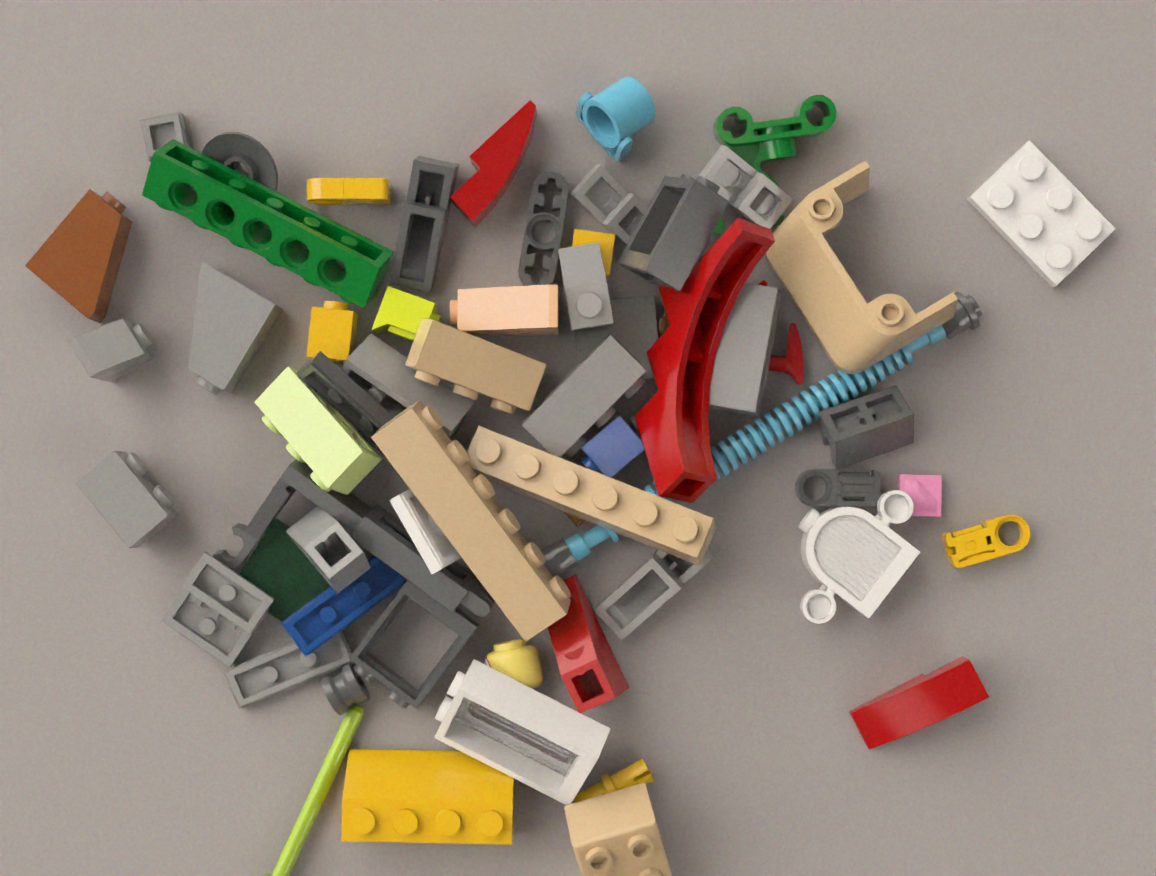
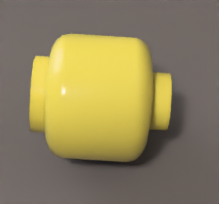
M524 639L494 644V651L487 654L485 658L487 666L532 689L539 687L543 683L539 651L535 646L527 645Z

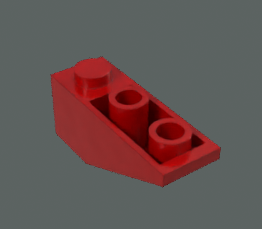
M574 574L563 580L571 593V597H569L571 602L567 615L550 625L548 631L560 675L577 711L583 713L616 698L627 690L629 685L577 575Z

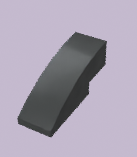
M418 156L413 160L407 201L404 203L390 284L425 292L432 291L452 203L450 196L454 193L459 164Z

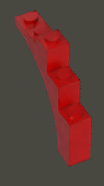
M737 218L694 265L681 291L663 286L658 288L671 326L647 351L658 392L637 412L635 419L660 497L693 503L717 480L710 447L708 423L710 384L715 356L725 323L739 292L757 263L775 242L770 228Z

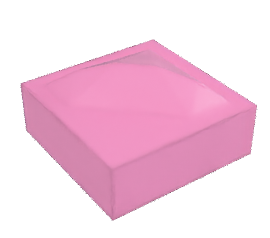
M898 474L897 490L907 493L913 501L914 508L911 516L941 517L942 475Z

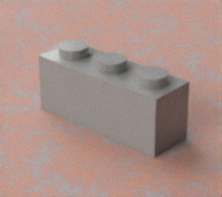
M745 283L739 292L725 323L715 356L710 384V409L760 417L782 297L778 288Z
M370 333L345 360L341 370L393 417H396L419 399L426 407L428 405L432 406L440 415L444 423L442 429L451 440L460 429L474 403L463 396L453 393V389L442 381L439 382L438 386H434L414 378L417 370L405 366L407 357Z
M609 333L522 421V426L550 454L560 458L565 453L570 458L585 444L587 439L583 434L593 424L600 428L613 416L616 410L612 405L623 394L629 399L642 387L646 381L641 376L647 370Z

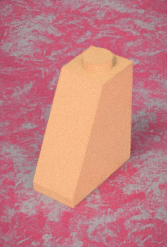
M558 285L458 289V300H450V325H457L458 330L471 335L559 336Z

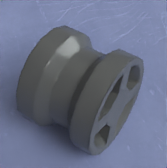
M352 663L343 666L341 673L335 676L327 675L320 680L330 705L340 716L348 712L350 705L356 702L363 704L370 700L367 686L362 677L353 670L354 665Z

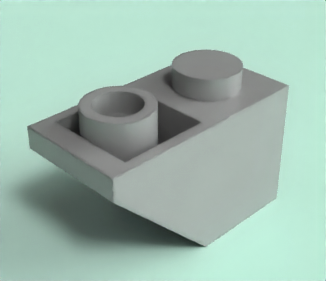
M319 506L286 530L289 537L337 594L371 568L361 548L338 521Z

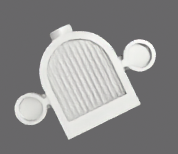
M890 490L883 493L878 500V513L875 516L855 507H833L820 513L812 508L804 516L798 525V528L803 531L800 547L802 560L811 576L822 584L819 589L808 591L801 599L800 608L806 619L817 624L826 623L832 619L836 612L835 596L839 597L860 615L868 619L872 616L920 554L919 550L889 528L891 523L900 524L911 517L914 506L911 497L907 493L900 490Z

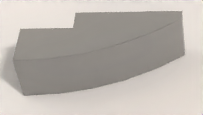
M711 540L701 566L657 550L607 596L594 611L622 641L707 565L720 549Z

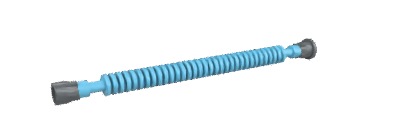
M959 292L955 293L958 301L951 320L858 374H845L836 370L837 377L833 373L826 376L828 383L824 379L817 382L819 389L814 384L808 387L810 395L806 390L800 392L799 396L802 401L796 395L790 398L793 407L785 401L781 404L784 412L778 407L772 409L775 418L767 412L762 415L765 424L760 418H757L753 421L756 429L750 423L744 426L747 435L739 429L735 432L738 438L737 441L732 434L726 437L729 446L723 440L717 443L720 449L719 452L714 446H711L712 458L717 474L715 482L721 479L717 471L720 470L724 476L730 474L727 465L733 471L739 468L737 459L742 465L748 463L745 454H748L752 460L758 457L755 448L760 454H763L767 451L764 443L770 449L776 446L773 437L781 443L785 440L782 432L788 438L794 435L791 426L797 432L803 429L801 421L806 426L813 423L810 415L815 421L819 420V412L830 408L829 405L831 407L840 405L839 401L842 404L849 401L848 395L853 399L858 396V391L863 393L868 390L867 385L870 388L877 384L876 379L881 382L886 379L885 374L887 376L893 375L895 373L894 368L899 371L904 368V364H911L913 362L911 353L926 344L932 346L946 337L951 339L968 328L971 330L978 328L980 325L978 318L982 316V312L975 299L971 295L964 297ZM650 485L644 487L646 492L660 497L657 488L653 491ZM661 497L672 502L669 498ZM597 525L582 535L578 532L566 540L561 538L552 545L541 549L546 560L544 565L553 577L556 575L561 577L567 571L579 565L577 561L589 555L592 547L609 537L612 538L614 543L620 541L616 532Z

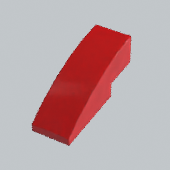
M531 100L469 156L472 165L478 171L450 196L455 207L475 228L499 202L523 162L537 117L536 105Z
M962 656L927 675L920 674L850 710L849 713L867 748L872 749L944 720L989 698L970 659Z

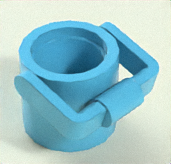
M622 77L595 96L590 91L586 92L579 99L576 111L579 121L616 162H619L630 153L633 140L630 137L653 122L656 114L650 94L639 81L632 77Z

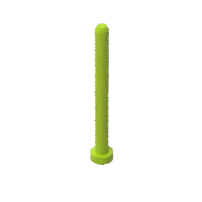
M353 704L349 707L273 873H266L264 876H290L364 716V708L362 706Z

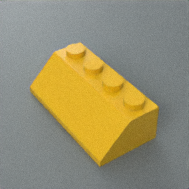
M350 748L342 797L341 841L512 845L514 836L515 779L459 750Z

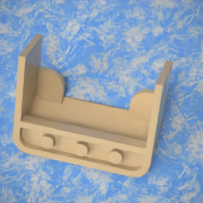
M866 160L809 193L772 232L775 242L766 252V259L827 356L835 368L845 374H858L951 320L958 298L952 292L915 314L907 300L897 294H884L869 303L865 301L823 235L832 231L840 224L843 217V205L868 191L870 166Z

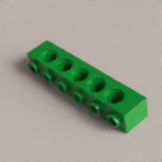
M174 139L153 153L142 196L156 202L160 208L174 211L192 220L196 226L211 230L229 239L233 245L246 248L266 258L274 266L284 267L292 271L309 284L321 286L339 295L343 301L365 308L379 292L394 251ZM263 223H265L270 228V230H268ZM300 242L304 243L308 250L305 249ZM336 260L341 262L345 268L341 267Z

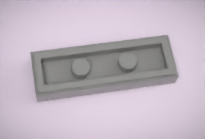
M343 629L307 657L303 655L295 642H292L224 671V674L240 710L352 663L353 661L349 657L353 650Z

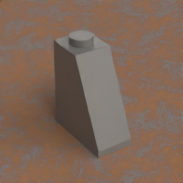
M203 262L199 269L188 370L198 375L195 383L209 392L217 395L221 389L233 393L281 313L282 308Z

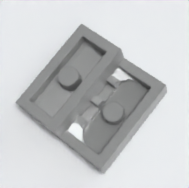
M204 552L182 584L181 588L183 589L161 621L228 667H232L261 624L275 598L209 553Z

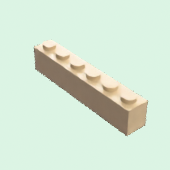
M419 399L380 427L371 438L526 642L567 615L571 602L569 599L571 593L565 582L557 575L553 577L545 567L546 560L538 546L533 542L528 544L518 531L520 530V524L515 515L508 508L503 510L493 497L495 491L488 479L482 474L477 476L468 464L470 459L464 447L457 440L451 441L442 429L444 423L437 411L430 405L426 407Z
M478 426L467 451L470 459L468 464L477 476L482 474L493 484L698 566H701L716 530L715 521L712 517L481 426Z

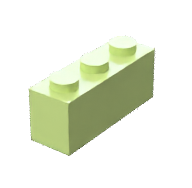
M288 366L254 402L265 414L262 417V421L274 433L284 436L289 442L286 445L288 452L299 462H306L313 470L310 477L321 489L326 492L332 489L348 495L382 458L348 420L296 374L298 370Z

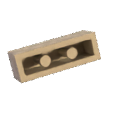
M423 318L405 363L406 367L417 370L414 378L434 386H438L440 380L455 385L453 393L474 401L477 400L478 394L491 398L493 400L490 407L514 415L516 408L530 412L547 365L433 319Z

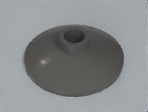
M226 132L215 136L203 148L202 154L274 191L277 190L278 171L274 159L269 151L253 137L239 132ZM240 163H242L243 165L246 166V168L248 169V172H245V171L242 169Z

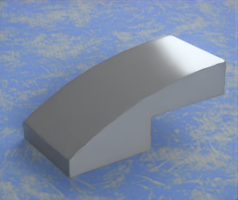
M725 145L720 146L698 175L718 185L720 189L717 194L729 200V204L755 224L770 229L793 200L792 197L769 178L756 171Z
M595 164L569 194L610 233L615 234V237L625 246H627L648 208L635 194L629 193L600 164Z

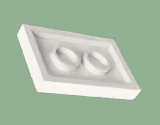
M1030 140L967 199L1052 288L1067 277L1116 229Z

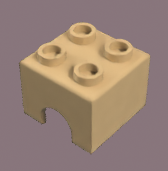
M645 782L564 806L571 844L582 876H673Z

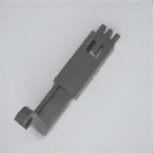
M297 459L286 468L249 525L237 523L232 527L233 534L239 536L244 543L239 554L233 557L226 550H219L213 555V557L231 569L239 567L249 557L260 539L297 490L352 530L353 533L350 537L451 612L460 603L475 615L485 617L489 614L495 603L477 577L456 561L431 574L403 523L378 504L371 508L351 492L346 495L332 489L329 492L324 491L310 477L313 470L306 462L301 463Z

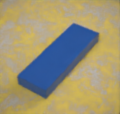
M373 555L367 559L371 568L337 594L330 586L282 621L281 625L303 655L307 657L402 587L407 579Z

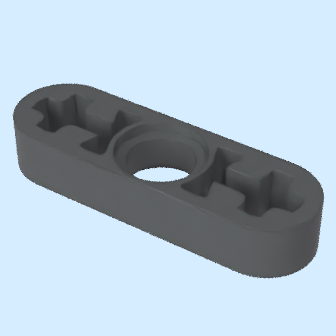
M556 172L542 173L532 184L518 269L519 278L523 286L553 285L556 278L559 260L558 249L561 247L569 198L568 183L562 175ZM548 182H555L556 190L562 191L561 196H554L551 208L552 212L560 211L559 217L547 212L534 214L535 207L544 210L545 196L543 193H539V189L547 188ZM541 221L550 222L556 229L554 239L546 244L538 243L532 237L534 225ZM529 247L539 252L554 251L552 258L546 255L543 257V270L549 272L548 277H541L539 284L532 283L531 275L525 274L527 268H534L536 253L528 254Z

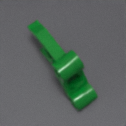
M813 95L797 106L794 117L754 123L752 116L747 110L741 107H730L725 109L716 118L713 124V134L719 144L730 148L756 171L764 174L780 187L770 175L760 169L761 162L796 157L795 139L816 136L828 130L836 120L837 110L830 98L824 95ZM813 106L819 107L824 114V118L817 123V126L810 124L806 118V113L812 110ZM734 117L736 124H742L743 133L741 137L733 138L731 131H724L723 121L725 118ZM783 214L773 226L780 225L784 221ZM720 218L712 233L719 234L724 231L725 225L722 218Z

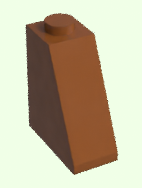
M89 189L25 266L85 317L101 323L107 314L132 221L122 214L127 207L106 191L103 196H100Z

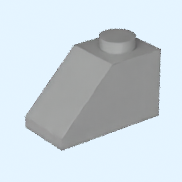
M599 242L558 249L571 331L613 325L607 280Z
M124 318L79 334L68 340L89 377L114 383L155 357L149 348L153 344V340L141 323L135 325L134 322Z

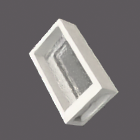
M473 659L467 673L464 674L458 671L448 689L447 694L454 698L451 699L446 696L435 716V719L442 723L434 738L565 805H570L597 762L611 728Z

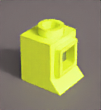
M387 286L372 331L378 334L388 329V332L393 335L414 341L422 318L441 322L442 316L436 314L438 307L435 303Z

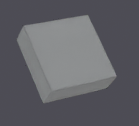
M181 112L140 120L148 161L151 162L153 153L172 139L190 147L184 115Z

